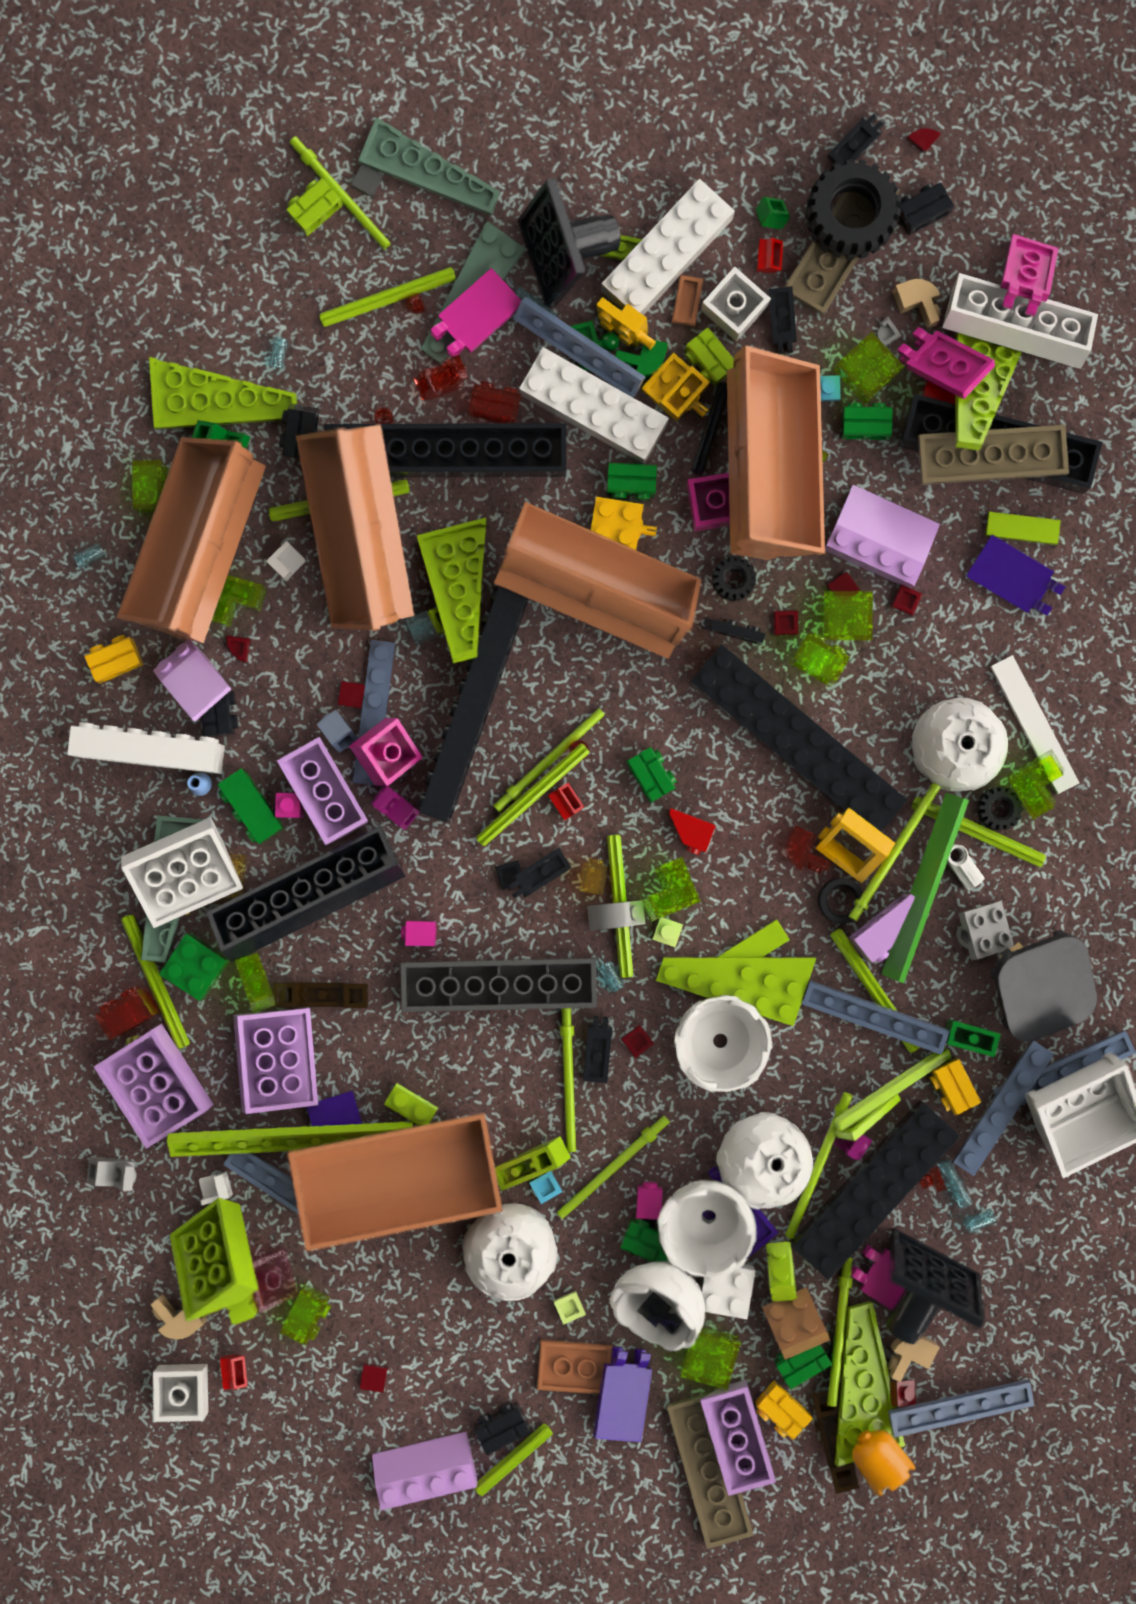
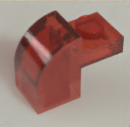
M460 355L450 357L439 367L424 369L414 378L420 397L424 401L462 388L464 386L463 381L468 376Z
M794 825L785 844V853L789 863L799 871H802L805 863H807V869L818 874L822 870L828 872L832 863L810 853L817 835Z

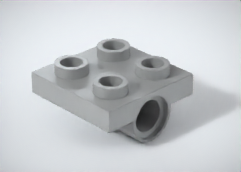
M1002 901L959 913L962 926L957 929V940L961 946L968 947L971 960H978L1014 946Z

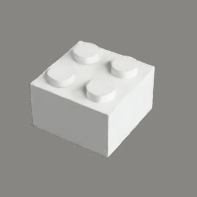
M734 267L703 301L701 311L737 342L768 307L771 298Z
M744 1264L738 1270L720 1276H702L700 1288L703 1295L705 1312L747 1319L755 1277L754 1266Z
M207 1364L159 1365L154 1370V1422L204 1420L208 1414Z

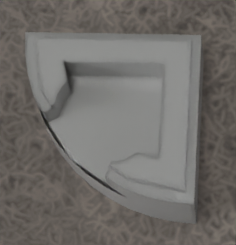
M889 317L883 320L877 332V343L880 350H883L902 336Z

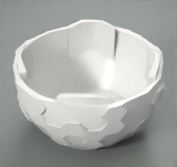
M959 697L932 705L916 722L911 737L914 763L917 769L931 782L938 784L941 787L940 789L946 791H974L985 786L998 775L1004 765L1008 752V738L1002 722L990 708L982 702L970 698ZM963 736H970L973 739L971 749L967 750L961 746Z
M727 995L701 1000L691 1006L683 1015L676 1029L674 1041L680 1068L695 1085L710 1092L733 1091L746 1088L758 1080L759 1075L766 1066L772 1048L770 1028L756 1008L740 1000L738 997ZM717 1034H724L727 1037V1043L724 1047L719 1048L714 1045L713 1039Z
M760 1112L736 1122L725 1134L716 1159L722 1183L736 1190L750 1208L758 1210L787 1205L793 1202L808 1185L813 1167L811 1147L805 1135L786 1118L770 1112ZM778 1157L782 1162L780 1170L774 1172L771 1169V1162L774 1158Z
M696 1181L678 1189L672 1197L668 1198L658 1219L659 1241L668 1261L673 1266L695 1276L716 1277L738 1270L744 1265L756 1239L754 1216L744 1198L736 1190L717 1181ZM706 1210H711L716 1214V1217L712 1220H707L703 1217L702 1213Z
M512 1203L502 1204L503 1211L478 1216L465 1234L462 1245L465 1270L472 1283L484 1294L503 1301H516L530 1297L547 1281L551 1273H554L558 1258L555 1238L549 1222L532 1207ZM505 1253H512L516 1257V1262L513 1265L507 1266L502 1262V1256Z
M669 1261L650 1262L628 1270L615 1284L613 1293L609 1298L614 1316L620 1325L628 1327L633 1333L644 1340L658 1344L668 1351H678L681 1348L692 1347L703 1326L705 1307L701 1288L691 1275L673 1266ZM653 1292L672 1307L669 1313L677 1314L683 1320L673 1335L660 1323L657 1327L653 1326L637 1312L639 1307Z

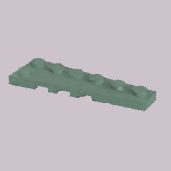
M375 118L359 157V164H364L373 170L492 216L500 196L499 190L474 175L468 174L459 166L446 161L436 152L433 153L426 149L416 140L406 137L401 131L381 119Z
M487 221L440 313L490 268L504 280L524 254L525 248ZM437 317V319H436V321H435L433 327H434L436 324L442 322L438 317ZM430 331L421 350L441 365L448 356L447 347L456 340L447 332L437 342L431 336L432 332Z
M157 816L154 842L203 820ZM146 915L141 960L168 961L180 917L153 928Z

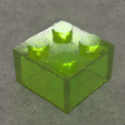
M871 332L836 364L833 371L840 376V379L866 405L895 379L905 366Z
M824 591L821 593V641L873 640V591Z
M814 632L812 635L807 633L802 638L788 663L830 687L837 682L850 657L846 655L847 651L838 645L832 647L826 644V639Z
M702 1326L692 1347L685 1348L679 1368L680 1377L728 1390L741 1345L739 1336Z

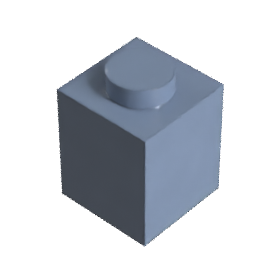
M337 710L326 714L317 723L328 741L339 753L359 739Z

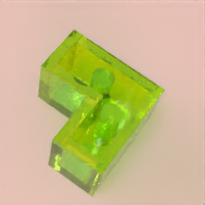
M227 575L211 622L231 628L237 605L260 612L267 588L258 583Z
M1052 749L1009 772L1007 778L1032 819L1041 816L1055 807L1056 801L1046 785L1063 776L1065 769Z
M683 857L662 864L654 869L663 891L642 899L650 922L701 902Z

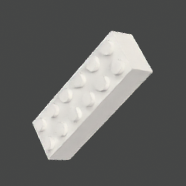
M699 179L602 282L601 292L621 310L629 304L644 315L733 220L735 211Z
M959 273L951 290L942 328L1075 368H1082L1091 352L1098 314L1047 300V302L1042 301L1040 306L1038 305L1035 316L1028 315L1025 312L1029 299L1017 296L1012 309L1003 307L1006 289L1000 288L998 284Z
M544 347L541 349L519 388V393L522 397L641 464L646 463L668 424L669 418Z
M79 722V727L71 726L67 753L70 756L215 774L222 773L225 746L219 744V740L215 738L200 736V741H196L195 737L185 734H176L175 738H171V734L166 732L152 731L151 735H147L148 731H142L141 729L127 728V732H123V728L103 725L102 730L98 725Z

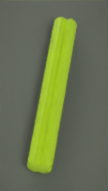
M545 1423L539 1426L477 1481V1487L474 1488L476 1493L484 1496L553 1434L550 1427Z

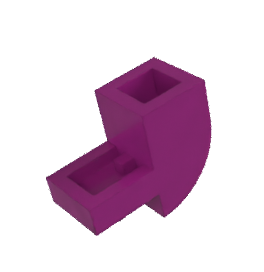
M385 786L379 791L371 802L372 806L404 830L408 828L420 812L389 786Z
M862 1134L856 1141L837 1138L836 1136L833 1144L842 1149L848 1156L860 1161L873 1140L865 1134Z

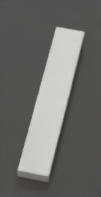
M1013 655L990 666L1055 793L1059 794L1079 784Z

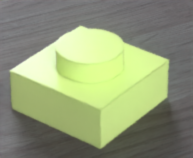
M660 917L652 940L676 947L683 924Z
M576 1291L554 1300L563 1325L586 1315Z

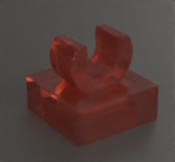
M937 1164L919 1181L923 1189L934 1185L937 1192L946 1190Z

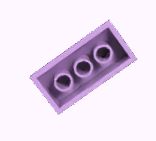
M320 737L277 760L325 845L352 833L368 823L365 814Z
M747 1380L724 1385L700 1399L728 1496L776 1483Z
M467 1431L372 1454L375 1487L381 1510L477 1487L478 1478Z

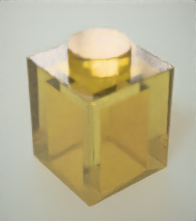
M589 858L588 863H583L579 891L603 895L608 867L603 865V860Z

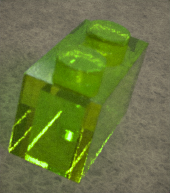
M162 460L132 461L133 509L135 511H155L169 472V467H165V463Z
M255 953L235 960L252 1012L255 1013L275 1006L276 1003L259 954Z
M305 1284L280 1333L305 1346L309 1339L314 1341L320 1330V1327L317 1326L320 1317L325 1319L331 1308V1305L327 1304L330 1297Z

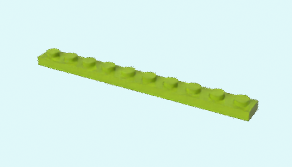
M413 1122L168 1133L167 1143L170 1157L283 1152L413 1127Z

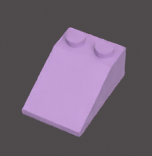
M190 640L180 644L171 655L162 660L153 670L161 683L194 722L231 690L208 657Z
M903 893L848 937L865 961L871 963L876 961L879 963L889 955L887 951L892 948L915 898L912 894Z

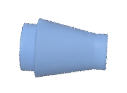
M196 772L190 776L187 784L191 793L203 796L210 791L212 781L206 773ZM198 779L199 786L195 787L193 783Z

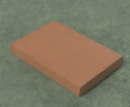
M541 1339L537 1390L599 1394L604 1363L611 1364L613 1345Z

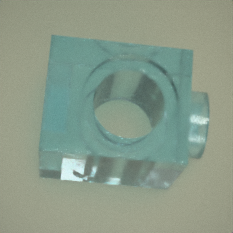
M428 611L405 620L416 645L439 636L427 613Z

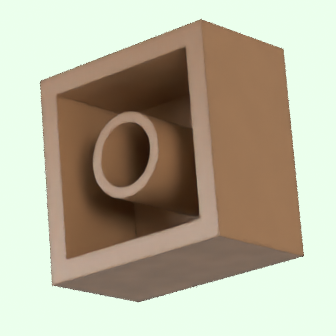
M807 1287L796 1292L797 1299L774 1301L762 1307L785 1360L830 1340Z

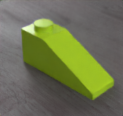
M561 1136L542 1143L496 1166V1178L501 1191L557 1169L568 1161L571 1157Z

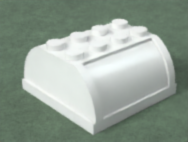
M1111 1052L1103 1055L1101 1060L1037 1091L1032 1090L1025 1094L1037 1131L1062 1178L1136 1143V1090L1127 1064L1123 1059L1119 1060Z

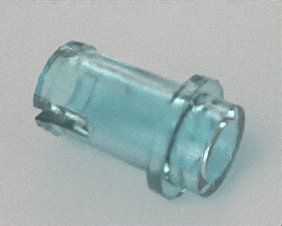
M274 337V341H271L273 347L268 366L284 369L287 348H290V345H288L287 339Z
M99 542L80 553L77 551L73 558L81 569L83 567L88 568L87 565L106 556Z
M611 961L597 968L608 986L606 989H610L611 993L624 987L622 983L624 980L620 979Z
M988 1208L974 1216L967 1215V1219H964L963 1222L968 1233L973 1232L976 1234L979 1229L993 1223L995 1224L997 1220L991 1208Z

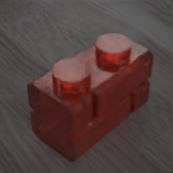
M484 381L480 385L474 384L468 409L469 416L499 423L517 422L522 395L518 393L517 389L504 387V390L494 388V384Z

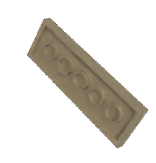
M856 192L842 193L832 209L835 219L849 228L868 226L872 223L875 216L871 202ZM813 241L785 287L793 286L794 299L824 316L858 261L859 256L856 255L853 260H846V255H840L839 258L833 257V251L828 249L825 253L820 249L822 245L820 241L818 243Z
M1065 425L988 430L980 450L955 447V432L921 434L918 436L921 485L1069 474Z
M713 1391L666 1404L707 1549L754 1536L742 1492L728 1496L700 1399Z

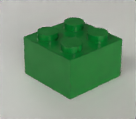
M187 933L159 975L198 1001H202L218 980L229 960L224 954L192 933Z

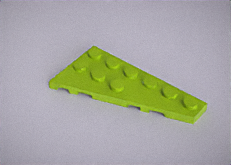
M956 332V341L994 359L995 367L965 399L955 395V447L980 450L1022 351Z
M149 357L155 430L195 427L198 420L213 422L218 425L282 421L283 411L287 410L291 404H297L296 393L268 386L264 387L252 382L240 381L228 376L196 368L192 369Z
M486 518L416 535L453 663L477 657Z
M663 957L656 981L706 998L722 995L738 997L740 1000L756 1008L761 1016L794 1026L816 957Z
M871 1301L847 1307L835 1465L838 1467L854 1462L852 1451L858 1442L857 1437L866 1430L870 1432L884 1430L892 1435L888 1410L897 1409V1407L891 1406L890 1376L874 1305ZM903 1436L894 1438L900 1447L905 1446Z

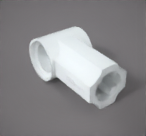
M953 844L952 850L956 848L959 851V858L953 862L949 855L947 864L964 888L969 891L982 883L985 878L969 857L967 849L962 845Z

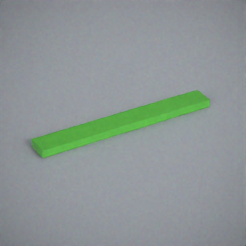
M946 793L910 892L915 898L889 951L882 971V975L898 982H905L969 802L967 799Z

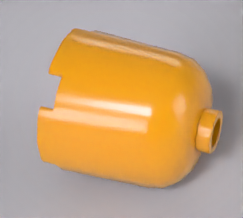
M866 1430L857 1437L858 1442L852 1451V1458L875 1496H882L883 1492L881 1490L889 1488L891 1491L895 1490L910 1477L908 1471L909 1469L914 1470L915 1466L889 1432L884 1430L870 1432Z

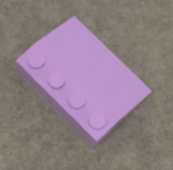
M852 485L825 544V551L899 585L912 588L915 586L940 524Z
M310 1008L233 1015L241 1111L245 1114L318 1105Z
M162 1023L94 1066V1069L146 1149L168 1136V1133L176 1131L200 1116L214 1105Z

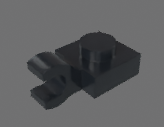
M654 1292L637 1310L653 1326L657 1327L660 1323L672 1335L683 1322L682 1318L677 1314L669 1313L672 1307Z

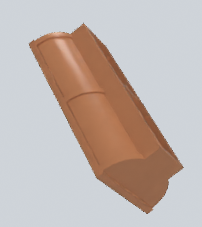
M744 346L734 355L733 368L727 370L730 553L763 560H770L779 556L795 557L825 554L820 365Z
M381 425L345 431L344 429L296 436L331 628L377 630L380 629V626L394 623L398 619L414 616Z
M181 437L117 615L118 619L134 622L176 638L204 643L266 468L265 465L254 460L253 454L241 447V443L229 440Z
M525 502L494 583L669 659L675 645L677 646L681 642L686 632H689L693 625L702 579Z
M485 1113L288 1152L306 1251L503 1211Z

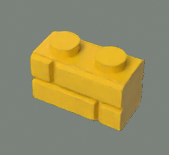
M121 635L112 639V644L104 647L101 644L89 649L90 653L84 656L95 682L101 684L144 665L133 638Z
M954 1057L931 1071L933 1076L929 1077L935 1090L940 1089L943 1095L940 1101L946 1112L951 1111L952 1114L958 1115L981 1103L959 1058Z
M775 1380L755 1400V1404L758 1407L756 1412L765 1421L768 1419L772 1420L776 1424L774 1429L784 1438L788 1435L792 1440L795 1439L812 1420L810 1412Z

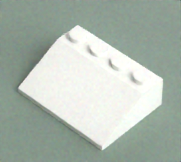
M211 817L121 856V868L153 928L243 889L228 851Z

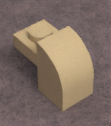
M912 279L895 286L892 292L900 313L919 307L927 329L938 324L941 313L938 305L933 302L938 299L940 293L932 283L923 279Z
M163 1294L151 1304L154 1316L158 1320L164 1321V1324L158 1331L170 1339H184L192 1335L208 1320L205 1316H202L192 1321H185L183 1309L177 1313Z
M922 1336L916 1344H908L896 1338L890 1346L897 1355H893L888 1362L889 1375L891 1378L901 1382L911 1361L929 1369L940 1347L935 1341L925 1336Z

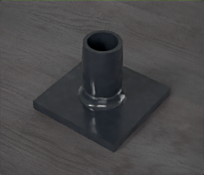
M555 178L547 179L517 220L546 310L556 307L586 272L582 259L614 252L620 246V230L613 215H597L569 221Z
M894 1228L890 1235V1281L904 1288V1291L885 1322L890 1333L905 1343L916 1344L924 1335L940 1309L980 1329L985 1322L980 1273Z

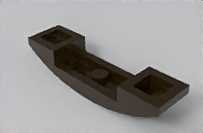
M274 982L273 1007L368 1008L369 984Z
M828 1390L812 1393L820 1435L835 1494L860 1489L853 1462L839 1467L835 1465L839 1401L837 1399L836 1407L828 1406Z

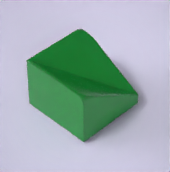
M763 197L756 208V213L762 227L782 229L790 218L786 205L781 199Z

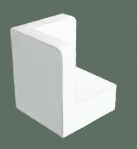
M286 541L266 562L287 581L306 560Z
M227 1171L199 1179L203 1198L200 1200L201 1205L212 1203L217 1198L227 1199L233 1195Z

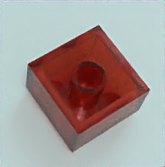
M139 986L132 987L120 994L122 999L110 1000L99 1007L101 1011L95 1014V1017L109 1040L120 1037L161 1012L147 987L141 989Z

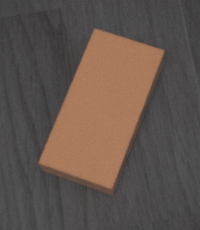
M680 275L672 323L695 327L703 285L702 278Z

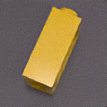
M848 808L843 814L837 813L830 822L832 825L830 828L826 826L817 837L820 839V842L816 849L862 884L888 857L895 842ZM841 829H844L873 852L864 862L833 839Z

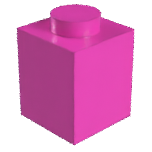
M276 793L275 817L303 818L304 807L296 793Z
M406 921V926L401 927V940H405V946H436V921Z
M646 1181L643 1182V1186H637L636 1218L659 1219L662 1210L663 1190L662 1187L657 1186L658 1183Z

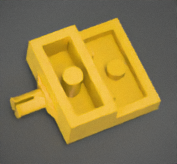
M602 297L597 303L599 324L605 330L616 332L619 335L618 338L628 346L632 344L637 348L642 343L649 350L654 347L656 341L647 336L648 324L646 316L629 304L621 311Z
M674 352L641 389L675 421H678L685 412L691 409L695 410L702 418L709 411L699 402V398L709 387L710 381L693 366L689 367Z
M596 497L591 531L636 550L641 534L655 537L657 527L643 525L642 512L644 504Z

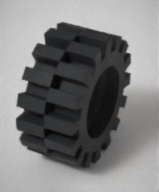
M730 556L728 559H723L718 563L713 572V588L725 600H742L751 593L756 584V572H754L753 565H750L747 559L743 560L739 556L737 558ZM730 570L739 571L743 576L742 585L737 588L729 587L725 582L726 573Z
M995 787L985 791L977 803V814L980 816V821L992 830H1007L1018 824L1017 821L1021 820V812L1024 811V807H1021L1023 802L1022 799L1018 798L1017 792L1014 793L1013 789L1005 787ZM997 799L1004 800L1009 807L1007 815L1003 818H997L991 812V805Z

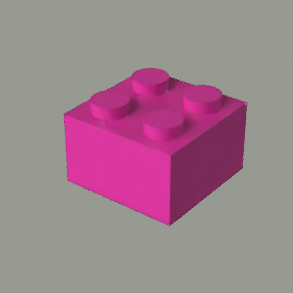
M729 473L688 479L687 491L694 532L730 526Z
M384 718L349 746L374 785L377 786L390 785L423 758L398 718Z

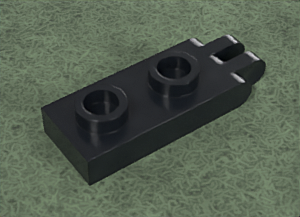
M876 112L869 119L864 116L829 152L827 157L834 164L839 162L841 166L845 160L853 159V163H855L883 133L880 129L886 122L881 119L875 125L873 122L879 116Z
M793 286L768 289L769 297L771 298L769 303L773 345H778L779 354H783V344H787L788 353H793L792 343H797Z
M704 618L700 622V627L704 630L762 645L765 633L760 632L761 628L751 625L743 628L737 626L738 622L724 619L721 622Z
M557 848L512 877L514 882L506 887L508 890H511L518 886L519 890L513 893L512 897L515 899L523 894L525 898L570 870L571 866L560 848Z
M594 1016L593 1025H588L583 1081L607 1083L612 1027H608V1017L603 1018V1026H598L599 1016Z

